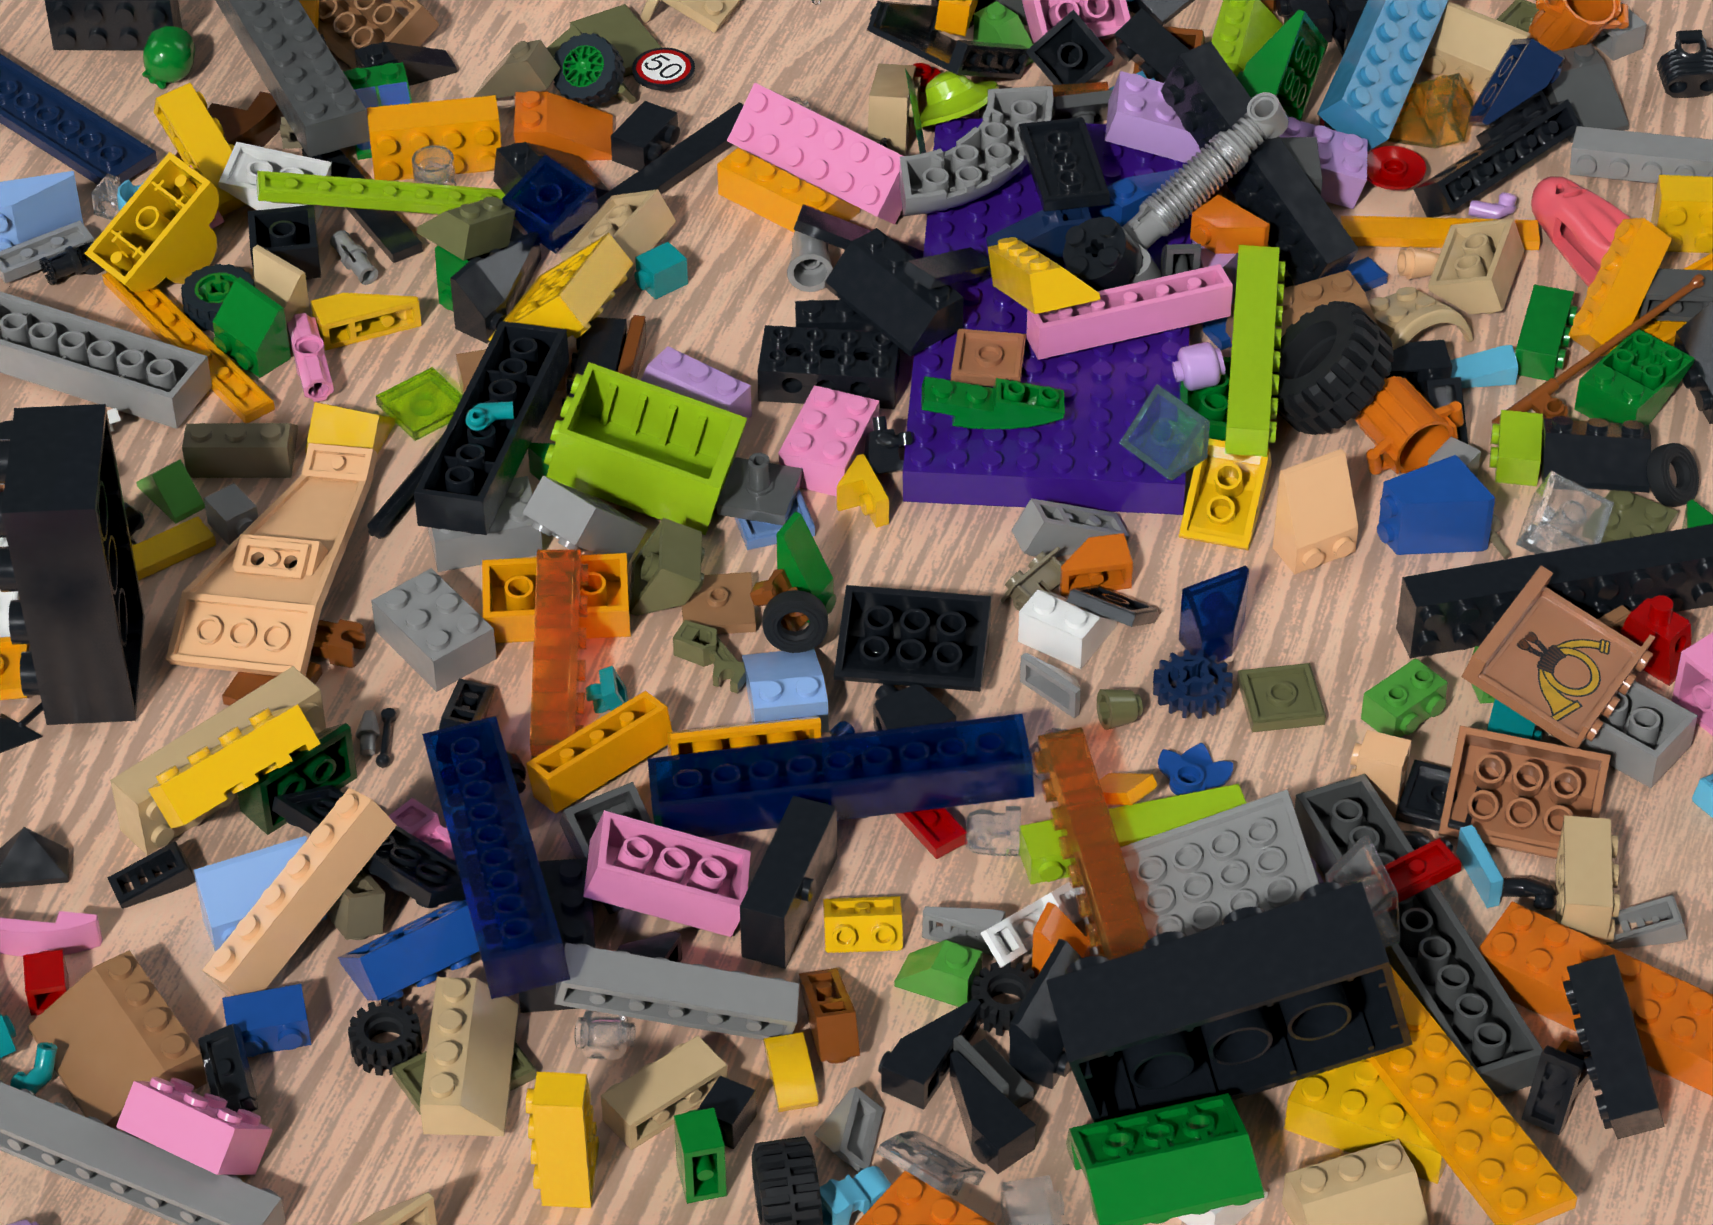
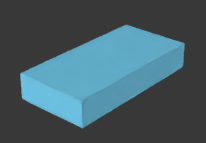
M1473 825L1461 827L1456 854L1486 908L1498 906L1501 902L1504 878L1476 828Z

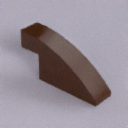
M261 91L248 110L211 103L207 109L211 117L217 118L222 125L223 136L227 143L234 146L236 142L264 147L279 132L281 117H284L271 93ZM177 152L175 156L182 160L181 156Z

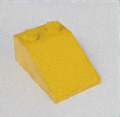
M1201 437L1179 538L1249 550L1265 496L1272 464L1270 449L1267 451V457L1225 454V441Z

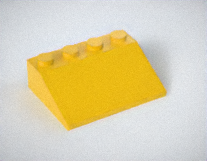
M607 233L540 275L503 321L567 329V338L571 335L574 338H578L591 327L589 322L603 312L604 309L601 306L609 302L616 295L613 290L626 282L628 277L625 274L632 267L633 262L611 234ZM494 333L488 339L489 341H491Z

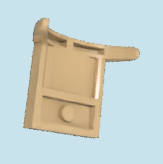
M660 0L646 1L641 14L643 22H648L651 19ZM743 0L661 1L716 33Z
M1403 287L1392 295L1373 298L1369 301L1378 326L1391 338L1393 350L1407 344L1423 329L1439 323L1455 324L1467 342L1473 341L1470 327L1461 314L1414 287Z

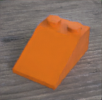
M548 91L515 92V143L527 142L577 155L583 161L612 160V114Z

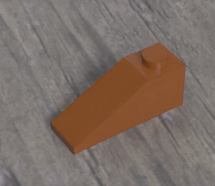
M833 968L800 973L799 982L814 1045L820 1061L837 1064L848 1061L850 1057L860 1056L856 1011L838 969Z

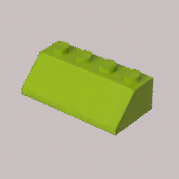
M1223 0L1211 42L1237 77L1240 71H1244L1246 63L1283 24L1260 0Z

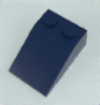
M1532 38L1513 39L1464 122L1468 125H1488L1547 87L1549 83L1552 84L1561 72L1562 68L1559 65L1564 58Z

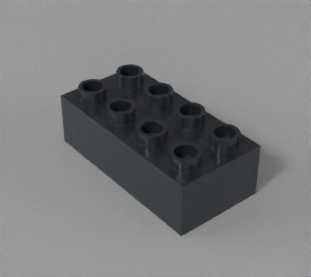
M106 404L14 408L11 439H0V485H5L4 491L0 492V538L6 537L8 546L0 547L1 592L18 591L20 600H11L9 604V631L13 645H30L31 651L22 652L20 658V680L23 695L41 696L47 725L136 721L145 614Z
M1362 881L1347 886L1337 882L1320 883L1304 891L1299 901L1268 911L1259 907L1240 908L1229 913L1222 920L1220 926L1188 936L1177 931L1164 932L1149 939L1141 951L1112 960L1102 956L1085 957L1069 965L1064 975L1046 980L1068 1062L1094 1123L1229 1093L1233 1101L1413 1045L1390 962Z

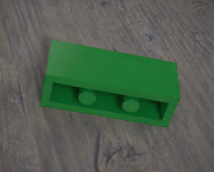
M1534 284L1516 347L1517 375L1547 381L1550 378H1554L1556 368L1563 369L1567 349H1562V347H1569L1571 338L1568 334L1571 327H1568V325L1573 326V319L1578 311V306L1572 305L1574 291Z

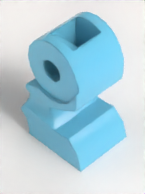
M871 1166L861 1170L854 1178L848 1174L843 1180L830 1179L821 1186L823 1225H849L852 1212L859 1210L865 1214L892 1185L883 1171L877 1166Z

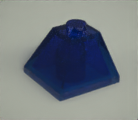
M1246 565L1182 589L1179 641L1185 649L1189 650L1191 655H1196L1199 650H1203L1205 658L1215 654L1217 662L1232 656L1245 622L1249 569Z

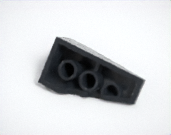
M533 231L511 241L508 248L504 250L498 248L491 250L487 258L476 257L471 259L450 278L456 330L486 344L490 342L488 339L497 329L500 321L507 317L522 298L541 260L540 234Z

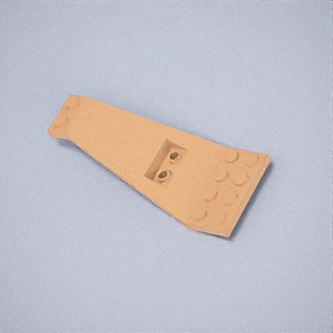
M309 443L301 476L182 591L165 660L171 665L278 676L294 666L306 677L321 609L369 492L377 461V452L369 448ZM264 557V561L260 565H256V561ZM297 560L296 566L289 569L290 563Z

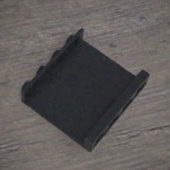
M878 0L870 13L871 17L867 31L956 75L1021 79L1029 55L1025 52L1029 48L1023 45L967 40L956 41L938 32L935 29L938 6Z

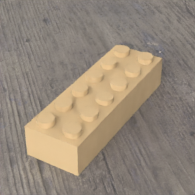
M292 666L111 779L120 831L148 856L160 847L167 845L171 840L188 829L197 826L201 821L221 808L230 805L232 801L238 798L237 793H228L226 801L186 825L170 828L148 788L158 783L156 778L158 774L174 765L177 766L178 770L190 763L187 756L204 746H207L209 750L220 744L219 736L237 726L240 731L251 725L249 718L267 707L273 712L298 704L314 733L317 735L326 729L321 689Z

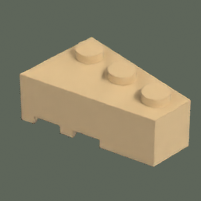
M878 63L869 94L868 138L873 141H881L882 138H887V148L906 156L911 118L914 117L905 69L914 81L917 103L918 96L921 93V77H916V66Z

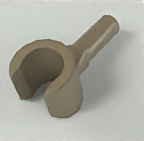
M1493 514L1489 541L1493 543L1504 559H1508L1512 554L1497 534L1501 529V522Z

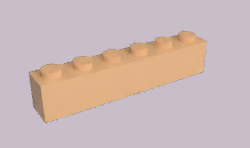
M349 788L338 799L335 806L319 826L313 830L310 837L294 857L288 861L286 867L269 888L263 892L252 909L238 923L235 930L222 946L212 955V958L202 971L228 996L265 990L397 825L373 799Z

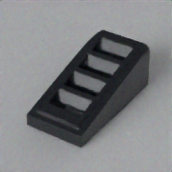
M176 841L107 877L122 909L185 888L196 882L191 866ZM162 872L161 875L155 876V873ZM146 877L148 882L142 885L140 878ZM132 882L134 889L128 892L124 884Z

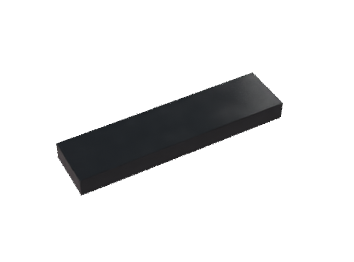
M804 204L794 226L795 231L846 250L851 241L871 231ZM891 239L915 259L923 258L924 251Z
M969 247L908 261L903 272L926 288L933 289L991 275L989 258Z

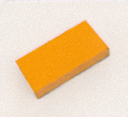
M1108 773L1082 791L1086 802L1090 804L1133 805L1156 789L1158 785L1153 774Z

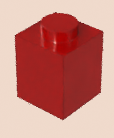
M63 949L23 955L25 993L31 1016L42 1014L69 989L68 971Z

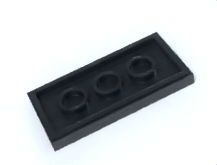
M1084 117L1019 124V136L1044 212L1110 205V194Z

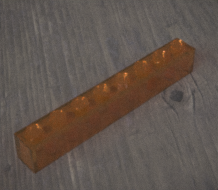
M1080 727L1039 735V751L1033 752L1034 766L1037 775L1043 774L1045 780H1041L1044 800L1046 803L1052 802L1054 807L1050 808L1054 831L1061 830L1062 836L1058 837L1062 859H1069L1071 865L1067 866L1071 888H1078L1080 892L1079 895H1076V902L1080 917H1087L1089 924L1085 925L1088 945L1090 948H1097L1098 954L1094 956H1102L1109 960L1141 951L1144 944L1149 940V936L1083 729Z

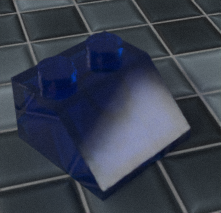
M544 155L502 198L505 205L515 210L514 217L527 233L538 232L540 234V244L555 254L599 210L595 188L547 155Z

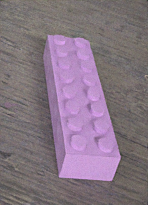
M1120 71L1109 98L1105 141L1187 163V160L1192 161V156L1197 157L1196 152L1201 153L1199 145L1190 132L1184 129L1176 112L1163 98L1161 89L1164 83L1144 78L1138 74ZM1288 117V127L1279 137H1317L1322 173L1321 197L1325 202L1354 209L1367 181L1368 139Z

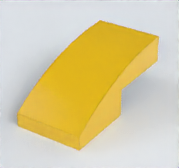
M803 1032L764 1038L763 1042L770 1079L772 1078L778 1112L818 1106L819 1100Z

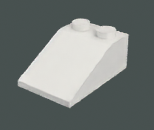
M236 142L219 180V188L255 210L306 206L308 204L258 201L257 171L331 176L332 162ZM314 205L316 225L324 206Z

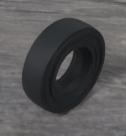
M1679 443L1664 444L1651 452L1647 463V478L1655 498L1667 507L1682 506L1691 499H1694L1699 487V473L1691 452ZM1670 463L1672 464L1676 472V487L1674 486L1670 478Z
M799 590L786 591L773 597L766 605L762 617L763 631L767 640L781 651L789 653L806 652L818 646L825 638L828 630V614L822 601L813 594ZM800 612L806 615L810 622L801 631H789L783 627L781 620L788 613Z

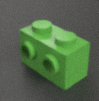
M1415 658L1364 693L1361 719L1380 733L1400 738L1404 735H1410L1421 723L1431 716H1438L1446 706L1448 682Z

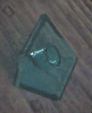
M1156 384L1119 444L1172 481L1207 458L1210 421L1162 386Z

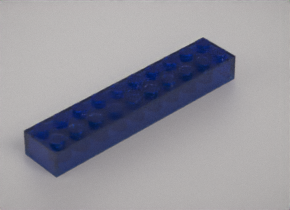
M1023 714L648 758L654 824L698 837L778 828L793 796L836 806L837 821L1034 797L1033 762Z
M496 716L422 734L491 999L511 996L518 992L542 986H551L558 982L570 980L562 939Z

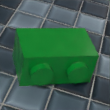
M715 1109L691 1110L683 1114L674 1115L676 1161L686 1203L727 1196L725 1146Z

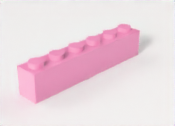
M1221 264L1097 291L1100 293V300L1039 314H1034L1027 309L1026 338L1037 359L1040 360L1229 317L1231 315L1233 284Z

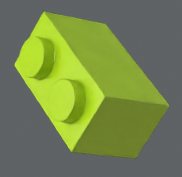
M1501 410L1499 424H1492L1490 444H1497V447H1491L1489 468H1496V483L1537 486L1541 463L1543 414Z

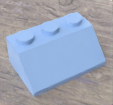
M306 836L194 869L202 919L215 952L252 909L263 892L269 888L286 867L288 861L294 857L307 841ZM326 913V915L322 918V920L328 919V918H327V913Z

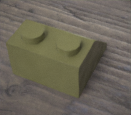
M486 197L483 200L463 204L461 207L443 212L418 226L416 233L458 258L467 260L488 253L496 248L507 247L510 244L515 210L503 204V201L499 198Z
M666 518L661 520L632 562L630 614L638 616L686 604L693 593L697 594L700 591L704 581V574L701 573V563L705 554V549L702 548L701 531Z

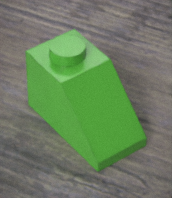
M998 1L974 13L973 41L1023 45L1027 48L1033 45L1019 16ZM1029 56V58H1028V61H1027V63H1026V66H1028V65H1030L1031 63L1034 62V61L1030 58V56Z
M944 940L909 953L894 981V987L960 1007L971 1001L973 979L976 975L980 976V970L982 969V951Z

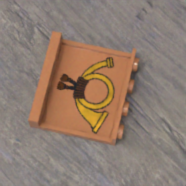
M1540 566L1472 655L1461 677L1568 746L1578 749L1585 738L1591 742L1594 740L1604 724L1599 720L1603 715L1606 718L1611 716L1620 702L1616 695L1619 692L1626 695L1637 678V676L1632 674L1636 669L1639 672L1644 670L1653 656L1648 649L1655 637L1650 634L1642 647L1548 589L1546 586L1553 573Z

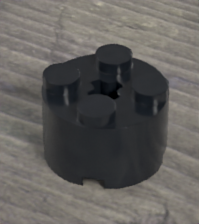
M1092 218L1081 223L1079 226L1071 227L1066 233V243L1063 251L1065 266L1070 273L1094 290L1101 291L1128 285L1135 273L1138 275L1142 265L1141 250L1129 234L1113 218Z

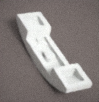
M1072 880L981 932L1000 968L1033 948V930L1048 902L1055 904L1074 924L1083 919Z

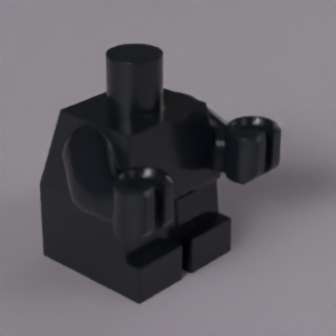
M885 416L872 418L873 431L866 435L864 451L875 474L902 471L904 460H900L898 450L906 445H911V432H900L895 435L894 429H887Z

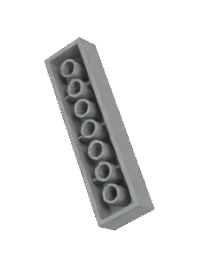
M0 291V373L97 404H106L107 407L117 408L119 411L176 429L212 387L208 357L206 355Z

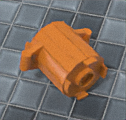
M1536 0V8L1539 11L1533 17L1532 24L1529 26V33H1531L1530 38H1534V40L1551 51H1560L1591 44L1603 29H1625L1629 26L1628 5L1621 4V0Z
M1393 376L1384 379L1385 385L1382 390L1377 391L1373 397V402L1369 406L1366 405L1360 411L1361 414L1355 418L1360 429L1376 445L1374 449H1370L1366 453L1369 472L1374 475L1388 469H1392L1396 474L1400 472L1406 474L1427 466L1429 458L1451 436L1458 439L1457 427H1461L1464 424L1462 404L1460 402L1453 401L1449 405L1435 409L1406 378Z

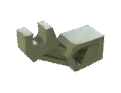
M684 620L673 637L674 656L703 667L714 664L713 686L719 687L723 680L731 679L730 691L738 694L746 682L744 662H738L717 637V629Z

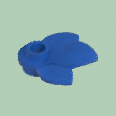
M1203 743L1193 746L1181 756L1173 751L1163 749L1158 759L1160 771L1170 779V789L1177 796L1220 787L1227 783L1233 773V763L1228 761L1212 762L1211 756Z

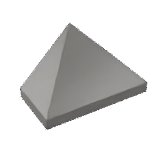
M1024 653L1021 656L1020 682L1075 719L1080 711L1081 691L1077 677L1028 653Z
M854 1087L848 1091L815 1132V1135L835 1155L857 1172H860L870 1166L884 1108L857 1087Z

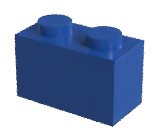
M301 984L222 998L226 1026L230 1024L240 1026L247 1057L311 1045Z

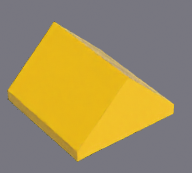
M314 402L305 453H307L309 443L369 448L374 449L378 454L395 425V418Z

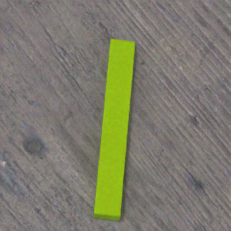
M257 171L256 177L258 201L442 214L445 211L461 207L463 204L474 203L486 197H496L501 199L503 204L515 210L514 220H519L520 211L501 189Z

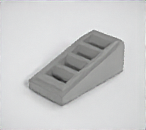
M1669 895L1619 910L1618 917H1611V919L1615 920V925L1621 924L1623 933L1617 935L1614 933L1613 943L1607 942V945L1614 949L1686 940L1687 935L1674 896ZM1652 921L1653 924L1646 926L1645 922ZM1629 923H1637L1638 929L1631 930Z
M925 906L923 910L922 938L937 942L948 940L993 956L981 932L1006 919V912L996 909ZM937 922L942 923L943 926H937Z

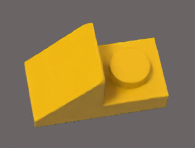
M864 454L856 456L837 485V510L843 511L860 506L865 516L869 515L877 528L889 524V498Z

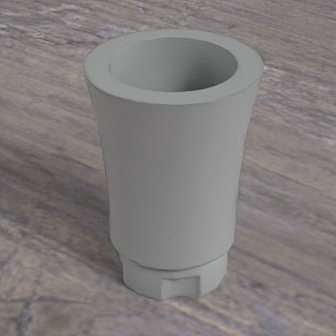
M795 231L792 238L791 259L787 269L788 280L795 288L801 291L815 292L825 288V280L833 270L829 258L828 243Z

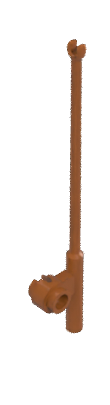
M1695 275L1689 284L1555 379L1550 378L1507 410L1528 412L1532 409L1536 413L1543 414V418L1552 419L1555 416L1568 417L1567 405L1564 406L1559 398H1552L1550 395L1556 392L1562 383L1693 289L1701 288L1704 285L1702 281L1704 279L1703 275ZM1500 415L1492 420V424H1499Z

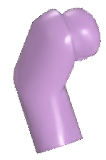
M1503 192L1499 195L1498 203L1491 204L1471 200L1468 215L1483 219L1503 218L1514 213L1516 209L1514 205L1517 198L1514 194Z

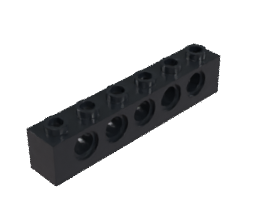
M1568 99L1543 106L1413 190L1428 218L1452 212L1576 131V127L1581 125Z

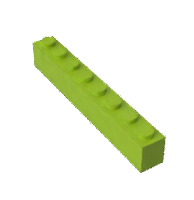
M1239 245L1225 454L1267 457L1268 442L1275 443L1277 422L1270 421V419H1277L1278 398H1271V395L1278 396L1279 375L1273 374V372H1279L1281 353L1280 351H1274V349H1280L1282 334V329L1275 328V326H1282L1283 306H1276V304H1283L1284 284L1278 283L1284 282L1285 262L1279 261L1280 247Z

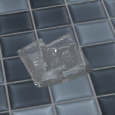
M908 1131L895 1135L880 1144L876 1150L877 1154L940 1192L957 1196L964 1182L978 1186L986 1173L983 1169L917 1131Z

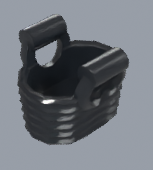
M1702 30L1677 31L1675 49L1662 55L1657 63V70L1659 71L1665 93L1673 98L1708 96L1713 93V49L1707 47ZM1699 43L1700 50L1696 53H1687L1681 45Z

